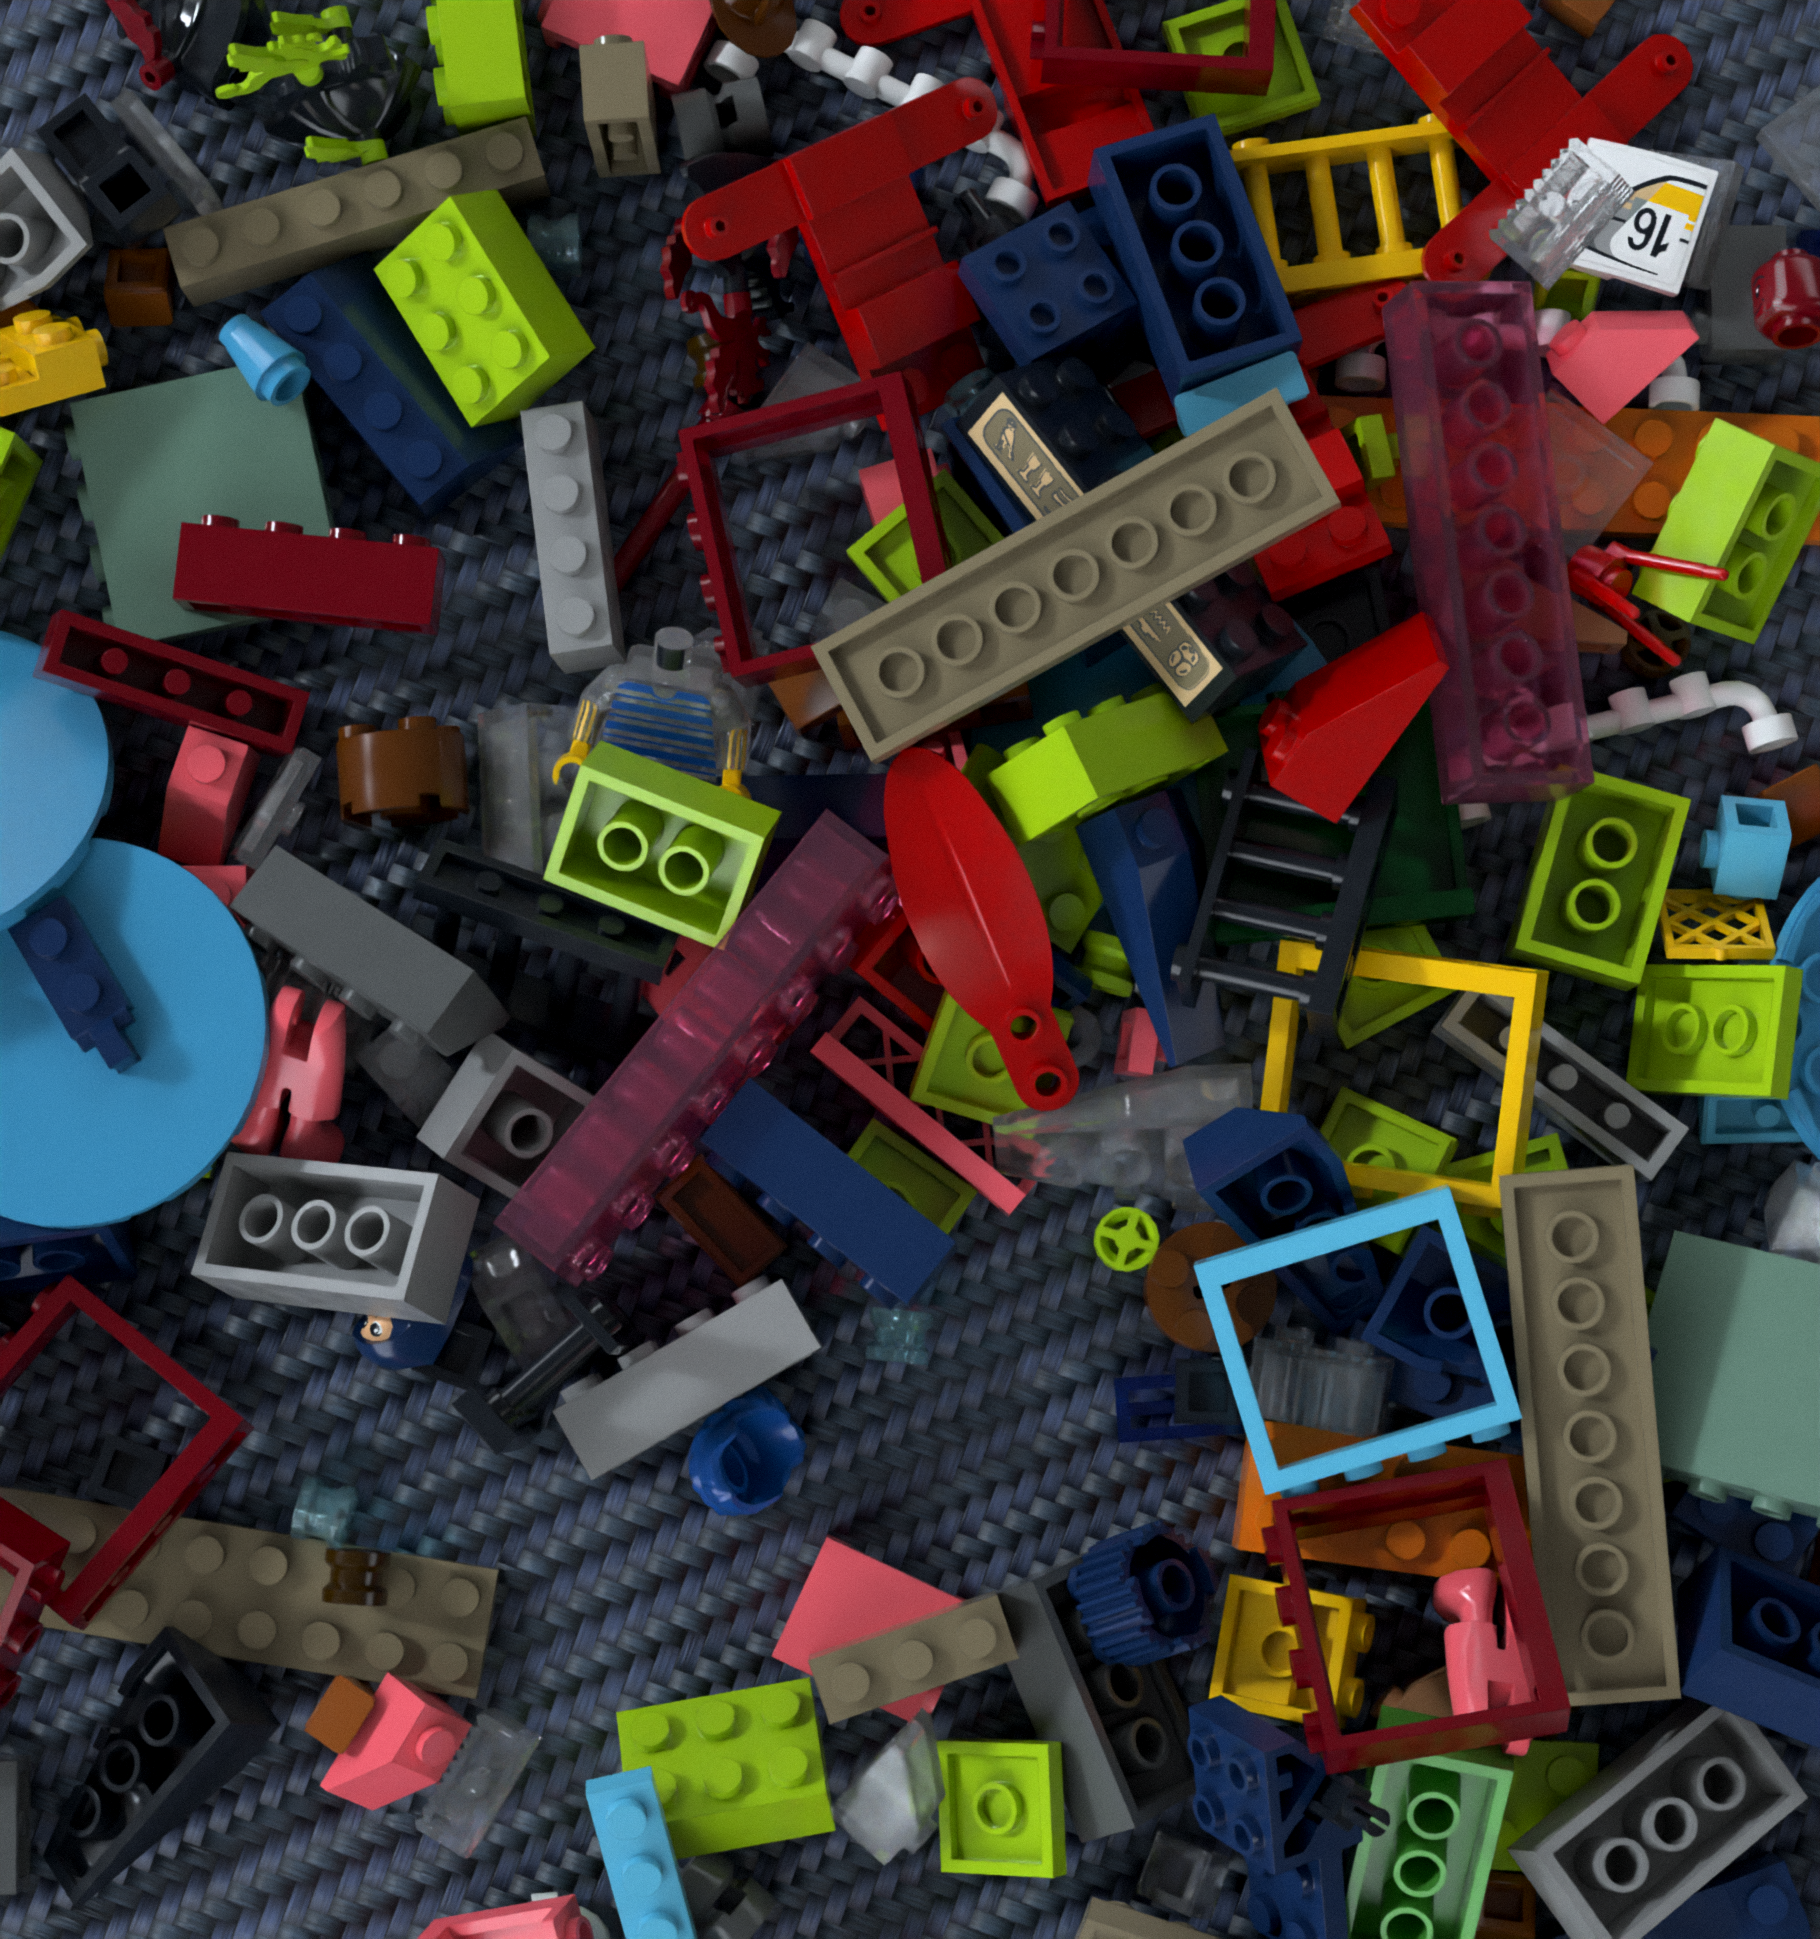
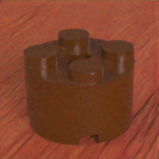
M412 716L399 719L398 730L377 731V726L371 724L347 725L338 729L339 741L336 743L342 823L357 827H372L371 815H380L381 820L391 821L392 827H412L449 822L459 819L458 812L465 815L470 813L465 737L460 733L459 726H437L436 717Z
M1202 1222L1174 1232L1158 1246L1145 1271L1142 1287L1143 1298L1150 1319L1155 1327L1169 1340L1189 1350L1220 1352L1204 1298L1197 1299L1193 1292V1287L1199 1285L1194 1263L1197 1260L1247 1245L1228 1224ZM1272 1270L1227 1283L1225 1288H1223L1240 1345L1245 1344L1256 1336L1274 1311L1277 1280L1276 1274Z

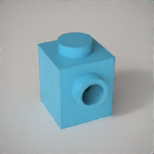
M1721 795L1713 830L1705 829L1703 831L1699 850V864L1701 868H1709L1713 894L1727 895L1737 900H1751L1754 898L1777 900L1792 839L1785 801Z

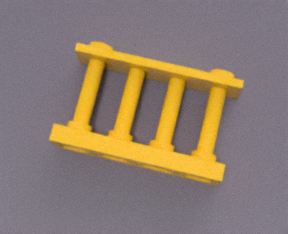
M1433 113L1419 118L1418 124L1276 144H1270L1267 138L1257 137L1244 139L1232 145V150H1229L1240 179L1243 178L1245 193L1290 307L1313 304L1356 285L1396 278L1406 283L1411 290L1433 287L1429 284L1422 271L1421 257L1423 248L1413 249L1412 243L1405 242L1392 157L1429 152L1441 228L1463 209L1454 149L1462 147ZM1367 161L1380 247L1375 249V255L1351 258L1350 252L1343 251L1330 166ZM1305 170L1318 255L1313 258V263L1289 267L1288 261L1281 259L1268 175ZM1493 269L1489 273H1487L1481 280H1488Z

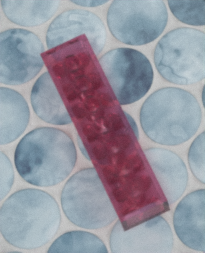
M1411 281L1382 307L1418 611L1419 613L1423 611L1433 617L1450 666L1429 696L1442 805L1561 801L1595 783L1531 284L1530 282Z
M826 809L493 1223L577 1288L584 1278L589 1282L595 1280L614 1256V1251L610 1248L611 1244L625 1227L632 1231L644 1221L656 1202L651 1197L652 1193L666 1176L675 1179L684 1171L697 1150L692 1143L707 1125H712L735 1096L732 1093L748 1074L757 1077L769 1065L778 1050V1046L773 1042L789 1023L796 1027L809 1015L819 998L814 991L829 972L837 976L849 965L859 949V945L854 941L870 922L875 926L879 925L893 910L899 899V894L895 892L897 887L889 856Z

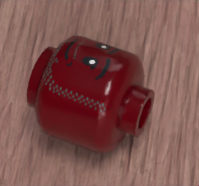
M1798 248L1779 251L1769 261L1762 264L1752 276L1751 293L1754 325L1763 337L1772 340L1778 347L1783 349H1803L1820 341V257L1810 255L1807 251Z

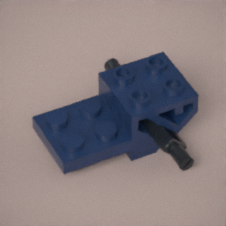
M968 188L959 194L960 197H956L953 200V205L957 207L973 233L966 239V245L971 253L962 257L958 276L1018 365L1022 367L1073 350L1079 359L1091 367L1095 373L1096 380L1118 408L1125 411L1108 386L1115 380L1116 374L1103 355L1121 346L1125 335L1142 325L1136 312L1138 301L1124 281L1096 205L1078 214L1068 200L1016 228L1007 215H992L978 195L976 188Z
M1222 1695L1189 1706L1191 1734L1187 1739V1748L1194 1765L1196 1795L1193 1798L1194 1814L1200 1828L1244 1856L1245 1862L1248 1865L1250 1886L1247 1909L1253 1928L1269 1939H1349L1341 1850L1363 1842L1362 1829L1373 1837L1384 1834L1386 1830L1370 1819L1373 1817L1389 1827V1813L1385 1809L1371 1803L1369 1800L1372 1792L1342 1772L1327 1775L1322 1752L1309 1753L1305 1733L1292 1726H1273Z

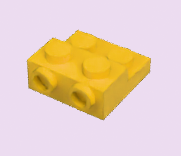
M33 310L15 316L13 318L14 325L0 329V417L106 387L101 367L108 365V353L102 335L96 328L85 331L77 316L63 319L56 314L51 315L49 310Z
M1230 1574L1208 1699L1222 1695L1249 1712L1303 1723L1302 1714L1313 1711L1308 1689L1296 1690L1292 1678L1288 1650L1298 1648L1294 1626L1282 1628L1275 1598V1588L1285 1585L1283 1583ZM1309 1588L1340 1729L1346 1728L1347 1717L1356 1718L1362 1707L1364 1682L1362 1679L1354 1678L1358 1652L1367 1653L1372 1645L1375 1632V1617L1373 1614L1365 1613L1367 1599Z

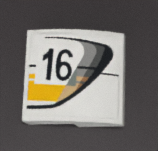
M1590 137L1587 141L1548 261L1605 280L1616 278L1670 297L1677 296L1719 172L1659 153Z

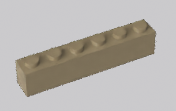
M525 116L162 229L180 288L193 307L323 268L365 251L371 253L400 244L452 195L497 189L509 209L552 196L527 117Z

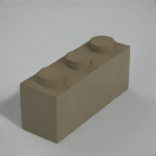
M613 34L596 38L594 44L579 45L584 123L599 178L661 174L657 104L644 41H632V38L629 36Z
M994 1590L810 1654L808 1662L829 1724H833L1019 1659L997 1593Z

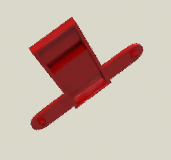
M844 0L842 2L839 13L842 30L847 38L857 45L869 47L883 46L971 15L990 59L992 72L996 75L1002 90L1004 107L1015 136L1024 147L1047 209L1068 200L1071 201L1091 194L1087 181L1095 148L1155 131L1139 89L1041 83L1042 60L1030 59L1032 20H1044V1ZM1065 0L1063 46L1123 50L1104 0Z
M1360 0L1348 11L1491 182L1441 228L1423 248L1421 257L1423 274L1429 284L1436 290L1449 295L1461 294L1475 286L1534 229L1545 222L1569 199L1587 141L1590 137L1627 145L1628 141L1687 86L1692 78L1693 63L1686 46L1676 37L1668 34H1655L1641 42L1586 95L1581 97L1547 56L1552 50L1548 46L1542 50L1524 28L1533 17L1519 0Z
M973 77L960 78L784 157L767 167L701 196L689 204L682 216L681 231L683 240L690 252L698 258L714 262L727 259L798 226L861 381L901 371L913 386L920 417L991 381V378L969 326L981 318L970 292L958 276L959 263L957 260L944 263L933 234L939 231L937 226H929L909 174L983 139L992 132L997 122L998 112L995 96L990 88L980 79ZM884 413L876 415L882 432L888 431Z
M1397 278L1356 285L1293 312L1303 338L1297 358L1310 393L1307 394L1306 398L1288 404L1287 407L1338 496L1342 507L1251 557L1268 595L1274 602L1283 600L1393 554L1391 542L1366 493L1363 476L1340 429H1335L1329 416L1326 404H1323L1308 370L1397 334L1408 327L1415 317L1416 300L1411 288ZM1158 369L1111 388V391L1124 410L1128 412L1135 424V429L1143 439L1178 426L1175 407L1171 404Z

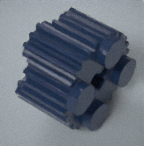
M1163 1520L1151 1522L1096 1542V1545L1088 1548L1089 1553L1082 1555L1081 1558L1084 1563L1073 1566L1069 1570L1066 1584L1068 1592L1076 1602L1080 1603L1076 1608L1077 1611L1083 1613V1617L1080 1620L1081 1624L1087 1625L1089 1628L1086 1634L1088 1637H1091V1649L1094 1656L1106 1665L1124 1662L1126 1667L1132 1665L1139 1667L1203 1646L1202 1643L1208 1642L1211 1639L1209 1631L1212 1621L1208 1614L1214 1613V1608L1209 1604V1600L1214 1599V1594L1218 1590L1217 1584L1221 1582V1578L1214 1573L1217 1568L1216 1563H1210L1209 1557L1211 1553L1209 1550L1203 1551L1199 1546L1194 1547L1191 1542L1186 1544L1185 1536L1182 1533L1175 1535V1529L1165 1526Z

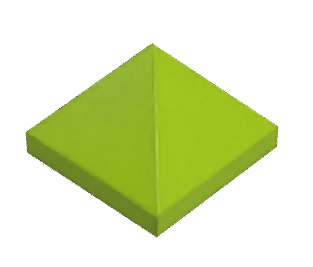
M1539 259L1529 310L1530 316H1533V313L1538 310L1554 308L1569 312L1572 320H1583L1595 310L1601 278L1548 261V259Z

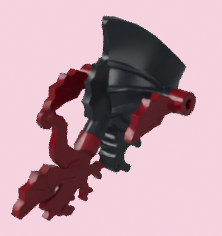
M104 0L112 10L114 19L117 22V35L121 39L128 37L129 40L140 48L145 64L140 67L139 75L142 82L149 89L159 90L172 81L179 88L190 94L203 95L206 104L226 111L232 110L235 107V103L229 99L217 98L215 90L217 89L218 75L228 62L226 57L229 54L228 45L238 43L255 47H267L266 44L271 39L270 14L264 0ZM237 68L230 77L229 84L243 82L250 71L240 72L239 68Z
M714 152L685 160L679 164V169L697 199L767 167L779 159L744 152ZM682 217L676 219L674 234L667 236V245L661 248L663 261L659 271L664 279L666 299L669 301L679 299L680 296V305L683 312L693 314L699 310L709 336L719 343H724L710 350V359L704 362L707 375L703 386L709 395L708 406L712 415L724 413L729 393L730 396H737L738 404L743 405L748 404L750 395H754L764 389V379H756L755 374L758 372V368L755 366V357L761 368L770 367L771 363L768 360V356L771 352L760 345L758 337L759 335L762 337L771 336V331L766 328L767 321L782 319L786 313L795 310L793 302H785L781 298L779 283L780 280L788 279L791 276L788 267L792 253L799 243L798 226L727 259L714 262L707 261V265L714 270L717 278H723L724 312L728 317L720 315L711 296L703 291L695 292L694 290L683 291L680 295L685 276L693 264L692 253L683 240L681 231ZM752 310L757 315V318H755L753 325L750 320Z

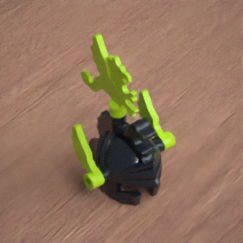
M346 6L329 7L320 13L321 18H314L312 14H292L274 11L271 12V22L269 24L272 34L280 35L277 36L278 41L267 42V47H255L238 43L228 45L229 54L226 57L229 67L239 68L240 72H250L241 83L226 84L218 87L215 93L219 99H228L259 90L272 78L294 73L287 81L278 85L277 91L270 96L273 111H277V113L263 123L268 134L294 142L305 143L304 151L306 158L316 159L317 163L326 161L335 163L360 157L362 166H366L389 158L384 142L392 138L402 128L407 116L411 113L410 96L418 83L422 68L405 54L388 46L383 34L370 37H354ZM326 34L328 39L325 42H322V35Z

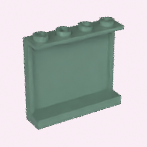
M236 366L71 402L70 408L73 423L65 424V437L72 460L74 462L82 461L86 483L77 485L78 500L85 521H94L98 544L90 546L91 563L98 583H107L111 605L102 607L104 623L162 643H168L273 620L188 611L182 609L172 599L181 522L201 524V516L219 515L239 520V528L264 530L265 522L279 521L304 527L303 534L328 537L329 529L336 528L307 386L298 397L288 404L274 406L269 400L262 401L256 397Z
M1674 1230L1648 1317L1650 1346L1658 1350L1651 1365L1662 1485L1664 1478L1688 1484L1687 1492L1689 1494L1715 1503H1726L1728 1495L1752 1501V1510L1779 1520L1789 1521L1792 1512L1817 1518L1816 1526L1820 1528V1264Z

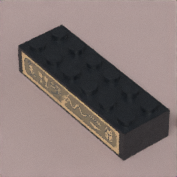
M1073 350L996 375L955 424L1032 523L1155 455L1154 451L1135 429V424L1131 417L1125 411L1118 408L1096 380L1095 373L1091 367L1079 359ZM1246 561L1118 630L1192 724L1263 691L1308 645L1294 627V622L1290 615L1271 599L1254 577L1253 570Z

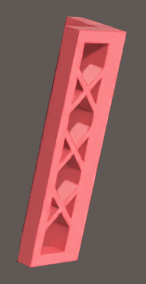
M859 996L829 1033L825 1032L810 1050L811 1056L1009 1217L1057 1156L1032 1136L1004 1128L1001 1129L1009 1136L990 1137L989 1124L982 1122L983 1138L958 1140L944 1128L942 1109L935 1108V1121L919 1108L929 1105L909 1100L894 1085L893 1065L919 1062L924 1048ZM861 1015L882 1031L884 1058L860 1060L840 1043L841 1039ZM890 1039L910 1055L892 1057ZM886 1066L887 1081L870 1067ZM1019 1143L1039 1160L1016 1187L994 1169L991 1145ZM984 1146L986 1162L968 1147Z

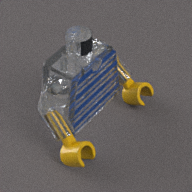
M665 627L656 632L654 647L642 644L631 646L625 664L608 665L583 690L567 737L573 741L570 751L558 758L553 768L552 778L554 784L557 785L561 774V767L567 763L581 765L589 755L591 747L595 748L602 740L695 778L716 782L718 772H723L720 788L751 799V794L747 787L741 784L742 773H748L751 719L733 687L723 683L722 665L715 658L692 654L693 636L691 633L679 627Z

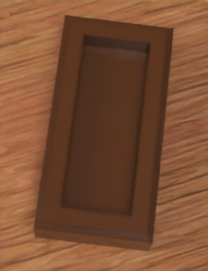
M700 1153L655 1196V1199L729 1278L741 1288L756 1279L789 1246L727 1180L709 1167V1164L704 1161L706 1158Z

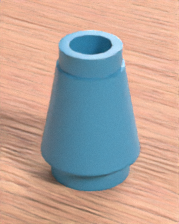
M247 314L236 315L222 328L219 334V341L226 347L227 352L259 400H269L274 406H283L302 393L311 377V371L305 365L306 358L302 352L256 321H253Z

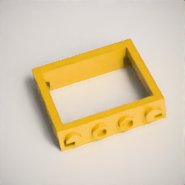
M1297 938L1281 939L1277 970L1304 976L1305 969L1317 971L1323 951L1315 949V942ZM1361 946L1353 976L1514 997L1491 1183L1342 1161L1353 1197L1372 1198L1373 1189L1397 1192V1199L1447 1184L1450 1187L1453 1200L1462 1202V1213L1488 1218L1500 1217L1501 1204L1498 1175L1524 1173L1549 971ZM1273 996L1260 1110L1288 1113L1300 1014L1297 1001Z

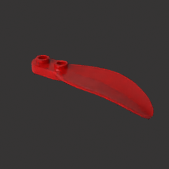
M921 747L907 748L900 752L892 761L887 773L884 791V821L889 856L897 891L906 918L922 953L941 984L969 1016L990 1031L1019 1098L1027 1106L1035 1110H1057L1069 1103L1075 1096L1079 1086V1073L1051 1007L1053 991L1052 950L1046 921L1030 876L1003 825L969 779L937 752ZM1026 1015L1034 1019L1033 1026L1026 1032H1016L1011 1028L1013 1020L1019 1016ZM1051 1072L1056 1074L1058 1081L1051 1088L1043 1089L1035 1084L1037 1078L1043 1073Z

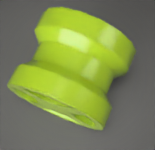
M1085 930L1081 940L1085 952L1082 962L1075 967L1093 981L1092 989L1130 998L1134 983L1130 978L1132 971L1119 938L1102 932Z
M1122 1207L1112 1210L1100 1220L1094 1232L1093 1244L1097 1256L1104 1265L1115 1271L1130 1272L1144 1267L1152 1260L1158 1249L1160 1236L1156 1223L1147 1213L1138 1208Z

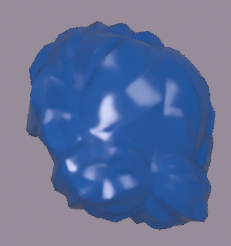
M757 1386L755 1389L745 1392L743 1396L733 1398L722 1405L720 1411L709 1416L703 1425L696 1430L688 1454L689 1476L694 1491L701 1497L704 1504L714 1509L720 1516L758 1513L783 1496V1490L791 1476L792 1469L803 1462L804 1452L808 1447L804 1440V1431L797 1423L790 1419V1413L786 1410L783 1403L767 1387Z

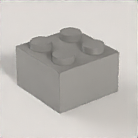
M492 1033L475 1043L416 1138L442 1159L544 1217L613 1108L581 1085L497 1034Z

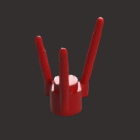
M1616 541L1611 542L1605 551L1592 544L1580 548L1567 565L1564 574L1566 588L1587 599L1589 606L1609 616L1668 664L1674 667L1679 666L1681 657L1636 620L1641 614L1640 609L1626 599L1633 582L1632 573L1627 570V565L1633 564L1718 581L1728 579V570L1704 563L1632 550Z

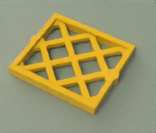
M1711 888L1666 889L1658 922L1667 959H1715L1723 961L1726 959L1773 960L1775 957L1776 947L1762 898L1737 900L1727 895L1713 894ZM1681 903H1689V904H1692V905H1690V906L1688 907V906H1685V905H1683V904H1681ZM1727 904H1738V905L1732 907V906H1729V905H1727ZM1710 907L1722 914L1712 918L1700 911ZM1667 908L1677 913L1669 917ZM1753 908L1755 917L1745 912ZM1690 918L1702 925L1692 929L1681 924V922ZM1732 919H1737L1748 925L1738 930L1725 923ZM1716 930L1727 935V937L1718 941L1705 934ZM1759 930L1761 940L1751 934ZM1672 931L1683 936L1674 940ZM1693 941H1696V942H1698V943H1700V944H1689V943H1691V942H1693ZM1741 941V942H1743V943H1745V944H1747V945H1734V944H1736L1737 942Z

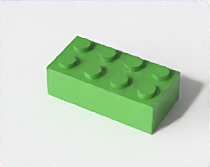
M1382 1705L1376 1729L1442 1717ZM1501 1744L1479 1747L1478 1749L1473 1748L1367 1768L1364 1787L1372 1792L1369 1801L1389 1813L1390 1824L1388 1827L1371 1817L1370 1820L1386 1830L1385 1833L1378 1837H1373L1362 1829L1363 1842L1352 1845L1349 1848L1343 1874L1349 1939H1474L1514 1774V1755L1502 1753Z

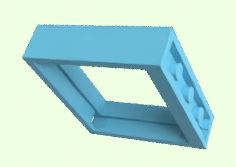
M1447 1184L1197 1260L1194 1263L1197 1279L1265 1495L1280 1491L1281 1498L1283 1499L1311 1494L1320 1490L1319 1479L1342 1472L1346 1482L1363 1479L1384 1470L1382 1460L1407 1453L1409 1462L1433 1458L1448 1451L1445 1441L1471 1434L1473 1443L1493 1440L1511 1433L1509 1422L1522 1419L1452 1193ZM1438 1219L1495 1402L1278 1466L1222 1285Z

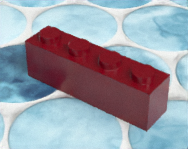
M219 515L201 516V524L181 522L172 599L184 610L438 636L446 559L439 548L431 547V540L426 537L395 534L393 535L392 543L367 541V533L349 528H330L328 537L303 534L304 527L279 521L265 522L264 530L239 528V520Z
M64 609L59 610L51 617L32 676L185 728L190 725L247 744L255 751L275 758L292 753L310 695L309 692Z

